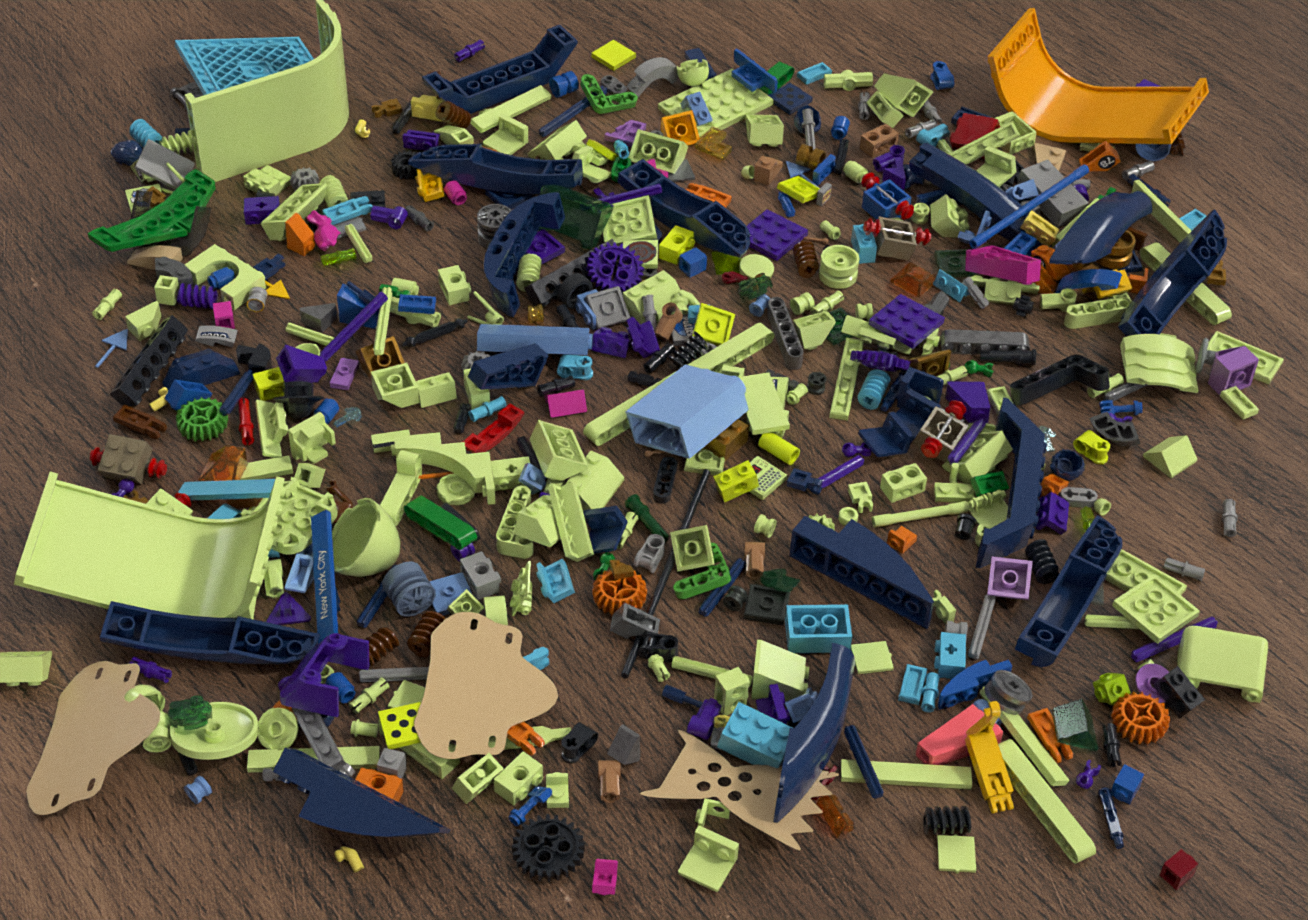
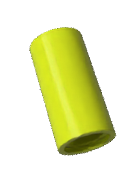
M773 432L763 433L758 442L759 447L788 465H792L800 454L799 448Z

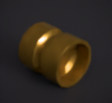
M802 144L796 156V164L803 167L808 165L809 169L815 170L818 164L825 160L826 151L818 148L813 150L812 146Z

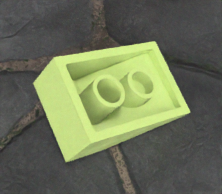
M745 115L748 141L753 146L768 144V146L777 147L778 144L783 143L784 124L778 115Z

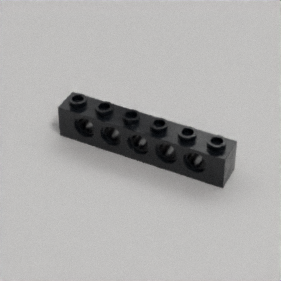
M614 240L606 241L602 245L605 247L608 242L610 246H613ZM594 249L526 286L524 289L533 306L535 307L540 304L543 307L551 302L550 298H559L558 291L561 286L559 278L563 283L568 276L573 274V271L584 275L590 280L591 276L587 275L589 271L586 270V263ZM617 257L615 265L618 264L617 260L620 259L619 257Z
M173 315L162 321L113 388L110 395L122 406H137L142 401V394H145L151 388L150 383L159 377L160 369H163L169 363L167 359L172 357L178 350L176 348L177 345H180L186 339L185 334L188 329Z

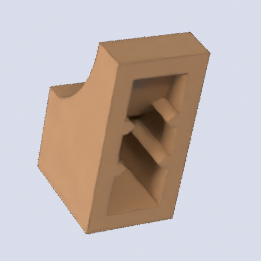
M761 156L755 164L754 181L769 186L782 169L783 162Z

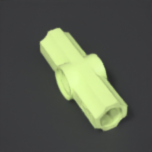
M844 70L841 74H825L823 78L824 89L843 88L846 91H851L855 87L873 86L872 72L853 73L851 70Z
M392 297L390 312L406 317V321L410 324L420 322L431 327L438 326L441 313L398 312L399 298Z

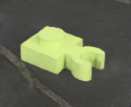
M939 328L927 337L922 349V355L931 354L934 347H938L940 342V336H938Z
M867 482L849 484V495L853 504L858 503L859 513H863V507H868L869 511L872 512V494Z

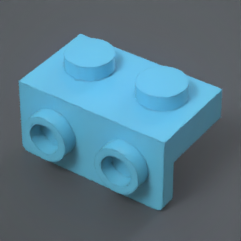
M563 559L547 567H544L540 562L536 564L538 568L536 575L543 585L541 591L545 598L548 597L553 603H556L575 593L566 562Z

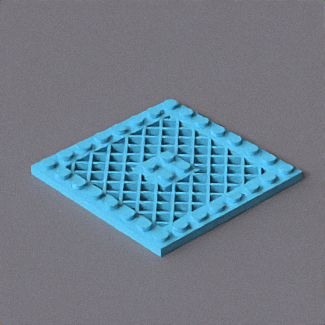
M299 37L175 40V48L203 95L297 67L314 59Z

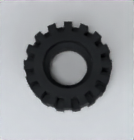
M403 150V153L399 151L397 152L398 155L394 154L391 163L395 177L400 179L405 177V180H408L409 177L414 179V176L418 175V168L409 165L408 160L417 152L414 151L412 153V150L408 152Z

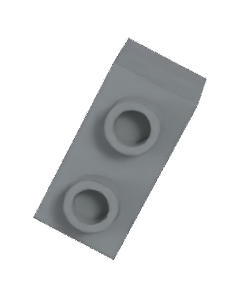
M482 551L460 559L461 572H463L477 600L499 592L500 575L497 571L494 572L491 560L486 558Z

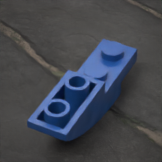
M984 660L966 668L944 687L940 693L938 708L953 707L957 703L973 700L977 697L978 689L985 687L992 680L991 678L996 671L1006 670L1011 672L1012 664L1009 660L990 666L987 660Z

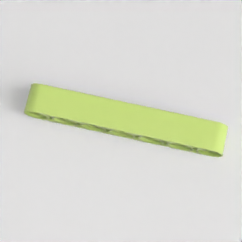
M1157 242L1140 249L1141 259L1154 271L1170 255ZM1203 283L1186 299L1212 325L1224 322L1232 316L1230 308Z
M1008 739L999 743L998 745L1012 786L1068 858L1077 864L1095 855L1096 847L1091 838L1015 742Z

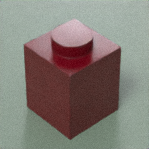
M1181 849L1163 864L1159 876L1177 891L1195 875L1198 863L1191 855Z

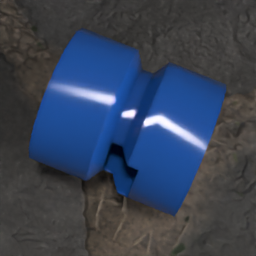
M568 71L561 74V76L557 75L550 78L549 87L552 94L559 98L567 93L577 91L579 89V82L575 73Z

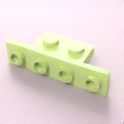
M978 275L971 277L974 285L985 287L984 298L986 297L989 302L1014 305L1016 297L1020 298L1021 292L1038 294L1040 287L1035 283L1023 285L1017 281H1000L999 278L983 279L982 276Z
M849 315L845 318L841 330L842 333L860 338L861 341L868 344L875 343L878 347L886 350L892 349L907 355L910 354L912 348L870 326L869 322Z
M256 400L255 406L262 455L271 458L281 457L280 442L288 432L283 403L275 402L274 404L272 402Z

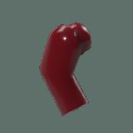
M734 271L724 272L722 274V281L726 284L738 282L746 285L748 277Z

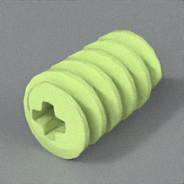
M191 130L188 131V134L182 132L181 137L176 133L175 138L169 135L168 140L166 137H162L161 141L159 140L160 145L173 152L176 151L179 155L181 149L184 153H186L187 148L193 152Z
M332 175L321 179L320 183L327 184L324 198L328 208L348 201L339 179Z
M526 254L519 261L516 285L523 292H526L524 289L526 286L540 278L542 260L535 254Z

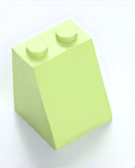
M883 74L874 85L893 106L911 117L916 115L933 93L931 89L916 80L889 74Z
M757 640L751 699L768 698L769 685L778 684L779 691L784 693L785 702L805 694L808 689V683H804V679H808L809 667L805 666L806 658L763 640Z

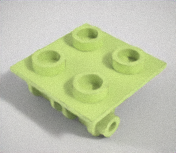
M999 489L992 494L987 493L977 498L973 497L967 502L968 511L976 519L978 525L987 523L996 526L1007 519L1008 505L1004 501V498H1006L1005 491Z
M528 561L526 566L521 568L519 577L512 582L511 591H513V596L510 601L512 616L517 611L523 615H528L531 612L533 586L530 580L531 561Z

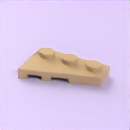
M1034 143L1033 150L1035 151L1036 164L1048 159L1059 171L1066 150Z

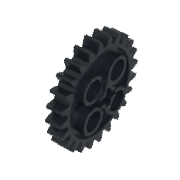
M547 814L546 818L542 820L541 816L538 815L536 822L530 818L529 826L522 823V830H516V837H513L512 853L513 860L516 861V867H522L523 874L530 871V878L538 875V881L546 877L547 881L550 882L553 876L559 881V875L561 874L567 878L568 870L574 873L575 865L580 866L581 859L584 858L585 843H583V835H580L579 828L574 829V822L567 825L566 817L559 821L558 815L554 819H550L549 814Z

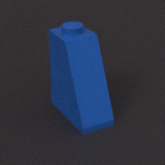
M342 284L337 294L339 321L349 324L368 304L359 298L360 295L346 284ZM379 309L362 325L363 327L376 329Z

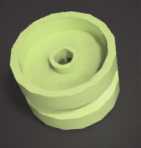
M832 245L827 247L821 254L820 280L825 285L836 289L852 286L858 276L859 254L849 246Z

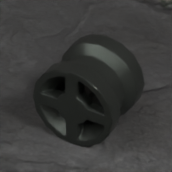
M813 372L809 374L807 389L810 394L821 395L824 393L826 376L823 373Z
M731 586L728 594L723 598V603L729 610L739 611L747 600L748 594L739 586Z

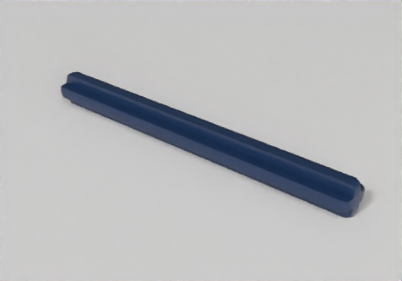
M600 86L604 95L608 93L607 87ZM596 92L591 93L594 96H598ZM584 97L541 127L539 135L546 137L589 107L591 104L587 97Z

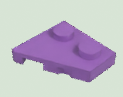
M629 120L624 125L616 127L615 132L611 134L605 133V140L610 142L620 140L628 147H632L637 130L645 131L646 124Z

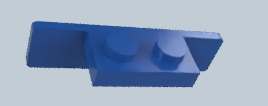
M735 49L734 62L740 67L732 71V77L751 92L764 85L772 92H777L778 81L776 77L768 73L743 52Z

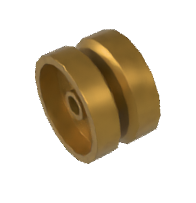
M1126 230L1111 249V253L1096 260V262L1104 267L1113 269L1128 266L1131 262L1132 251L1136 242L1135 236Z

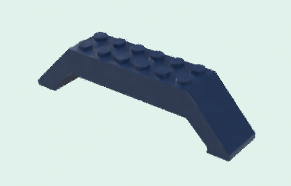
M557 25L547 29V33L533 51L452 82L442 78L436 71L422 76V81L438 97L452 102L471 114L528 92L540 85L548 84L549 79L555 77L574 50L578 40L561 25Z
M1003 398L995 428V431L1003 432L1013 449L1012 452L1015 454L1007 519L990 529H984L975 568H982L991 564L992 557L1003 558L1027 547L1028 540L1033 539L1035 530L1033 527H1036L1038 523V516L1035 512H1038L1040 507V501L1037 497H1040L1042 486H1040L1039 482L1042 483L1044 471L1041 468H1044L1046 457H1043L1047 449V443L1044 442L1045 434L1008 398Z

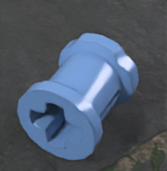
M759 294L756 301L750 304V312L754 316H762L765 308H768L770 298L766 294Z

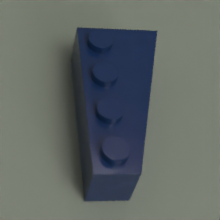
M534 343L474 361L468 378L480 390L536 386L549 355Z

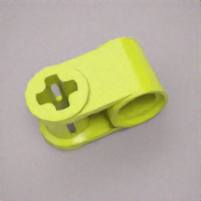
M1087 430L1073 441L1075 450L1094 463L1101 465L1108 461L1107 452L1110 450V443L1096 435L1093 431Z

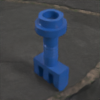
M1112 400L1099 403L1101 414L1108 412L1115 415V413L1133 412L1135 416L1143 411L1142 402L1133 401V405L1113 406Z
M540 786L534 787L528 794L530 799L519 810L513 809L508 817L510 822L515 826L525 823L526 819L524 816L538 802L544 803L552 795V789Z

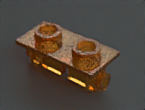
M833 794L821 796L816 805L823 811L821 814L835 836L839 838L843 831L847 833L853 831L854 822L846 812L841 813L844 808L838 801L837 796Z

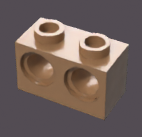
M887 124L881 125L861 135L860 149L871 158H874L889 151L891 146L897 145L899 133Z

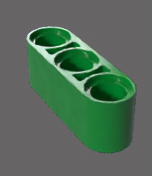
M779 61L767 72L776 77L778 90L793 77L795 69ZM765 85L759 88L767 95L773 93Z

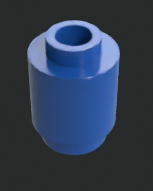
M837 116L834 119L831 128L833 138L841 140L847 135L850 125L848 118Z
M224 267L212 272L207 277L209 285L213 287V290H218L233 281L235 274L232 269Z
M326 398L314 411V415L321 412L325 417V423L329 424L339 412L338 403L333 399Z
M341 672L332 673L328 676L325 684L338 687L340 702L347 703L354 698V686Z

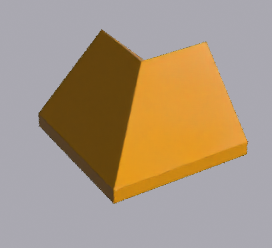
M692 110L661 118V132L663 136L683 141L687 146L701 142Z

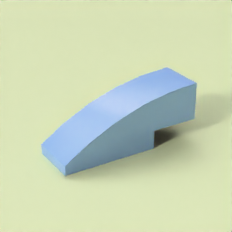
M312 543L302 552L296 554L284 587L285 590L305 593L313 582Z

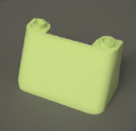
M1188 626L1183 632L1178 647L1177 666L1195 688H1198L1200 682L1241 689V696L1245 700L1260 703L1263 697L1268 641L1259 636L1201 626Z

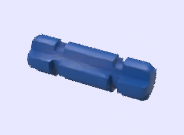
M780 191L778 199L786 216L794 217L795 209L786 193Z

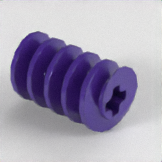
M181 283L177 295L178 305H189L190 307L195 305L197 308L202 306L203 308L210 307V309H213V303H217L218 300L217 290L213 292V287L209 286L208 291H206L205 285H202L201 290H199L198 285H195L194 289H192V285L188 284L187 289H185L184 283Z

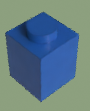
M697 247L680 255L679 269L689 278L706 270L707 256Z
M1124 764L1113 783L1111 795L1117 800L1130 805L1141 786L1144 774Z

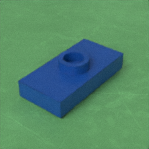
M830 154L813 171L812 182L817 186L834 170L836 160L834 155Z
M400 294L398 312L435 314L436 297Z

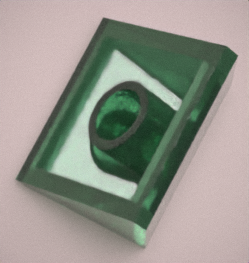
M1083 699L1052 709L1057 742L1093 751L1098 750L1093 718Z

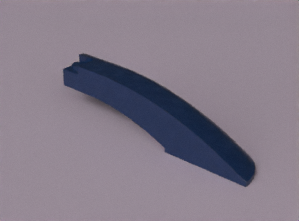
M929 143L922 144L920 152L909 161L910 171L950 194L981 220L985 211H989L990 217H992L989 227H992L1022 207L1019 202L988 178ZM1028 213L997 234L1012 241L1021 231L1025 232L1020 227ZM1036 239L1034 250L1044 244Z
M481 144L436 146L429 148V150L423 153L419 152L408 160L409 165L443 179L457 181L460 184L507 193L547 194L558 192L560 194L563 187L571 189L576 187V185H581L583 178L582 159L542 160L523 158L496 152L482 147Z
M1135 191L1131 194L1113 192L1098 200L1072 225L1057 246L1049 263H1090L1110 254L1115 243L1134 222L1152 213L1151 200L1141 191Z
M1215 209L1174 249L1121 316L1122 321L1117 326L1126 337L1138 334L1160 335L1186 299L1206 277L1210 276L1224 255L1227 246V238L1224 237L1223 231L1225 226Z
M1098 515L1069 555L1068 560L1045 599L1018 638L1015 650L1033 658L1031 665L1047 667L1054 663L1083 618L1121 552L1122 538L1115 533L1116 528Z
M111 601L100 635V641L142 651L195 660L240 664H288L304 658L316 646L320 634L237 616V618L190 616L150 610Z

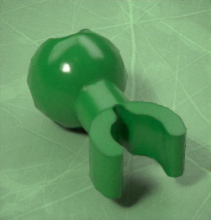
M969 360L964 365L968 374L982 372L985 376L992 377L994 372L992 370V363L978 365L976 361Z
M605 552L600 556L601 566L593 572L594 580L604 570L607 571L610 568V560H615L613 554Z

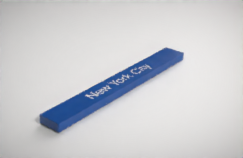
M324 510L311 517L317 633L320 634L318 644L330 634L338 633L331 512L328 510Z

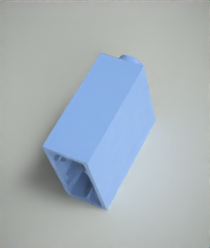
M685 364L625 412L635 443L690 459L749 409L745 398L746 387L740 378Z

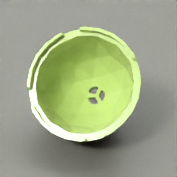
M371 498L357 500L358 504L353 508H347L332 530L334 572L356 577L370 576L387 570L397 561L400 554L398 530L391 516Z

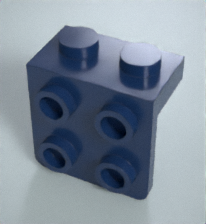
M909 367L905 375H901L898 381L900 388L896 394V399H898L897 407L901 408L904 405L905 393L909 389L929 397L935 403L940 404L944 380Z

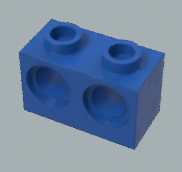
M1021 231L1004 249L1030 257L1031 251L1035 247L1036 238Z

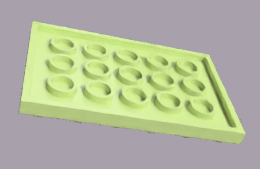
M730 69L702 84L658 103V109L666 116L690 111L689 108L682 109L680 103L685 96L700 92L713 119L712 122L698 126L696 123L699 138L702 140L745 119L746 114H756L772 106L773 99L760 89L751 92L732 77L733 69Z

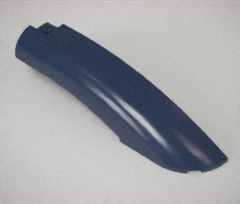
M644 159L618 173L617 183L627 191L656 184L661 185L662 193L649 196L652 213L655 219L670 229L677 225L693 231L696 243L724 254L742 257L747 252L750 246V232L747 226L719 202L703 199L683 189Z
M832 643L828 670L823 686L807 714L795 728H790L775 807L773 821L775 823L783 819L806 795L822 773L839 740L846 718L855 666L854 654L843 645Z

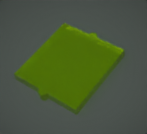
M718 251L711 252L716 275L731 271L740 273L739 266L742 257H735Z

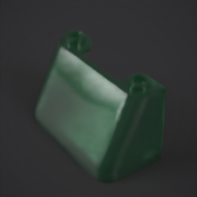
M560 185L542 186L540 195L553 192L560 194L565 219L559 230L540 227L538 231L543 229L546 231L554 230L580 240L579 243L582 244L583 248L592 249L596 247L613 212L614 205Z

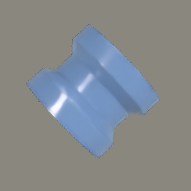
M197 776L192 784L184 786L185 793L195 804H199L204 796H209L212 793L210 785L201 776Z

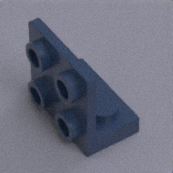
M909 389L905 393L904 405L896 414L915 435V439L936 406L941 408V405Z
M888 412L882 427L863 429L858 432V435L877 457L907 453L915 437L895 412Z
M617 505L584 510L585 521L591 528L589 537L594 554L615 551L628 523Z

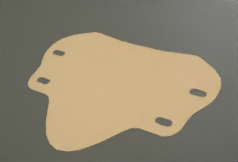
M460 612L446 618L432 632L431 660L425 692L414 721V727L419 739L428 752L445 759H457L476 754H500L505 748L507 731L510 727L543 714L556 703L558 693L554 683L542 671L522 657L520 653L522 633L519 629L495 623L478 613ZM473 619L478 621L476 630L470 629ZM507 633L513 634L510 644L505 642ZM490 736L496 737L493 748L488 746ZM451 740L456 741L454 752H449L448 750Z
M109 661L91 664L78 673L63 690L58 700L54 722L44 751L26 790L29 807L34 813L39 815L52 814L73 802L94 796L101 789L110 765L134 749L154 731L160 721L158 706L141 694L131 702L126 701L124 698L130 689L135 688L140 671L138 664L118 665ZM103 668L100 678L95 679L98 669ZM131 671L129 680L123 682L126 672ZM95 778L92 790L87 791L90 780ZM59 794L57 804L52 807L51 804L54 796Z

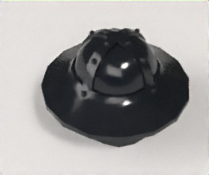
M293 381L285 382L283 384V397H275L273 400L283 403L288 416L294 419H301L310 415L315 403L323 400L324 396H314L313 383Z

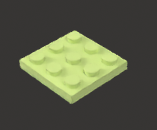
M649 195L599 207L605 242L613 239L619 247L621 243L623 244V241L652 240L657 238Z
M1155 574L1115 599L1112 604L1116 610L1157 644L1198 617L1200 610Z

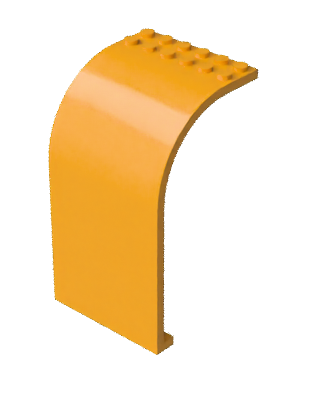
M1029 8L987 56L991 77L997 94L1008 112L1013 111L1037 132L1036 135L1057 142L1103 143L1107 141L1108 143L1172 144L1209 93L1206 78H1200L1194 87H1102L1083 83L1065 73L1050 57L1041 37L1035 8Z

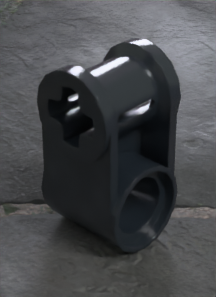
M654 632L643 633L641 638L643 641L642 646L638 649L640 657L649 659L652 655L658 654L663 657L665 662H672L674 656H679L678 639L675 636Z
M578 722L562 739V759L567 763L579 761L595 745L599 736L598 732Z

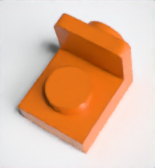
M1053 473L1044 477L1040 485L1042 486L1040 497H1045L1050 492L1058 495L1063 488L1068 486L1069 482Z
M901 526L896 531L892 529L889 531L887 544L903 554L917 541V535Z

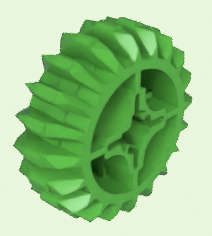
M201 397L199 400L194 398L192 402L187 401L186 405H181V409L177 410L176 423L182 436H186L188 440L193 438L195 442L201 439L203 442L204 439L211 441V437L218 438V434H223V430L227 428L228 415L223 416L219 411L222 402H217V399L211 400L210 397L207 399Z

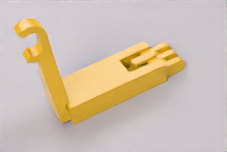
M997 701L989 702L990 708L983 709L984 716L966 731L967 737L965 739L984 801L987 800L992 814L997 813L998 809L1000 812L1006 810V807L1008 810L1014 809L1010 796L1014 790L994 730H992L995 722L1001 715L1000 706Z

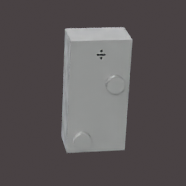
M1047 159L1022 169L1017 185L1034 179L1038 194L1040 195L1065 177ZM1070 184L1040 204L1039 207L1048 219L1059 228L1070 223L1089 203Z

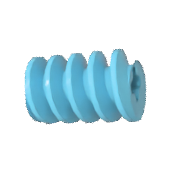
M137 119L130 126V135L143 148L148 139L160 144L159 140H162V136L145 120Z
M875 369L868 373L858 394V401L864 408L873 410L879 406L890 382V376L885 371Z

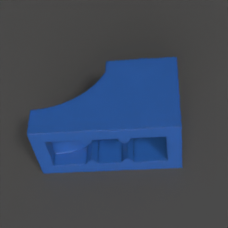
M174 379L165 399L170 403L171 408L179 410L181 405H186L187 401L192 402L194 398L199 400L201 397L203 399L211 398L212 393L202 383Z

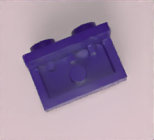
M408 130L407 134L404 133L402 136L404 148L424 151L438 146L441 139L438 133Z
M634 317L627 319L629 326L627 331L633 339L631 344L635 352L638 351L643 358H646L660 350L650 321L639 324Z
M601 327V329H598L593 334L591 350L625 358L628 347L632 345L633 339L627 332L619 331L616 333L612 332L610 328Z
M1050 492L1045 497L1043 496L1039 499L1040 507L1037 512L1038 523L1036 529L1041 530L1048 526L1062 535L1067 531L1069 502Z
M778 684L769 685L768 698L756 700L757 710L786 725L790 721L789 711L783 705L785 704L784 693L779 691Z

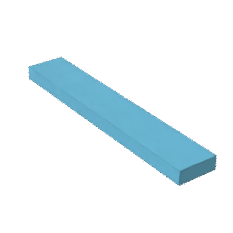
M275 479L184 482L178 493L188 495L190 500L269 498Z

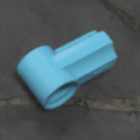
M944 123L929 131L922 129L918 133L916 141L921 145L929 143L936 146L939 140L949 136L950 131Z

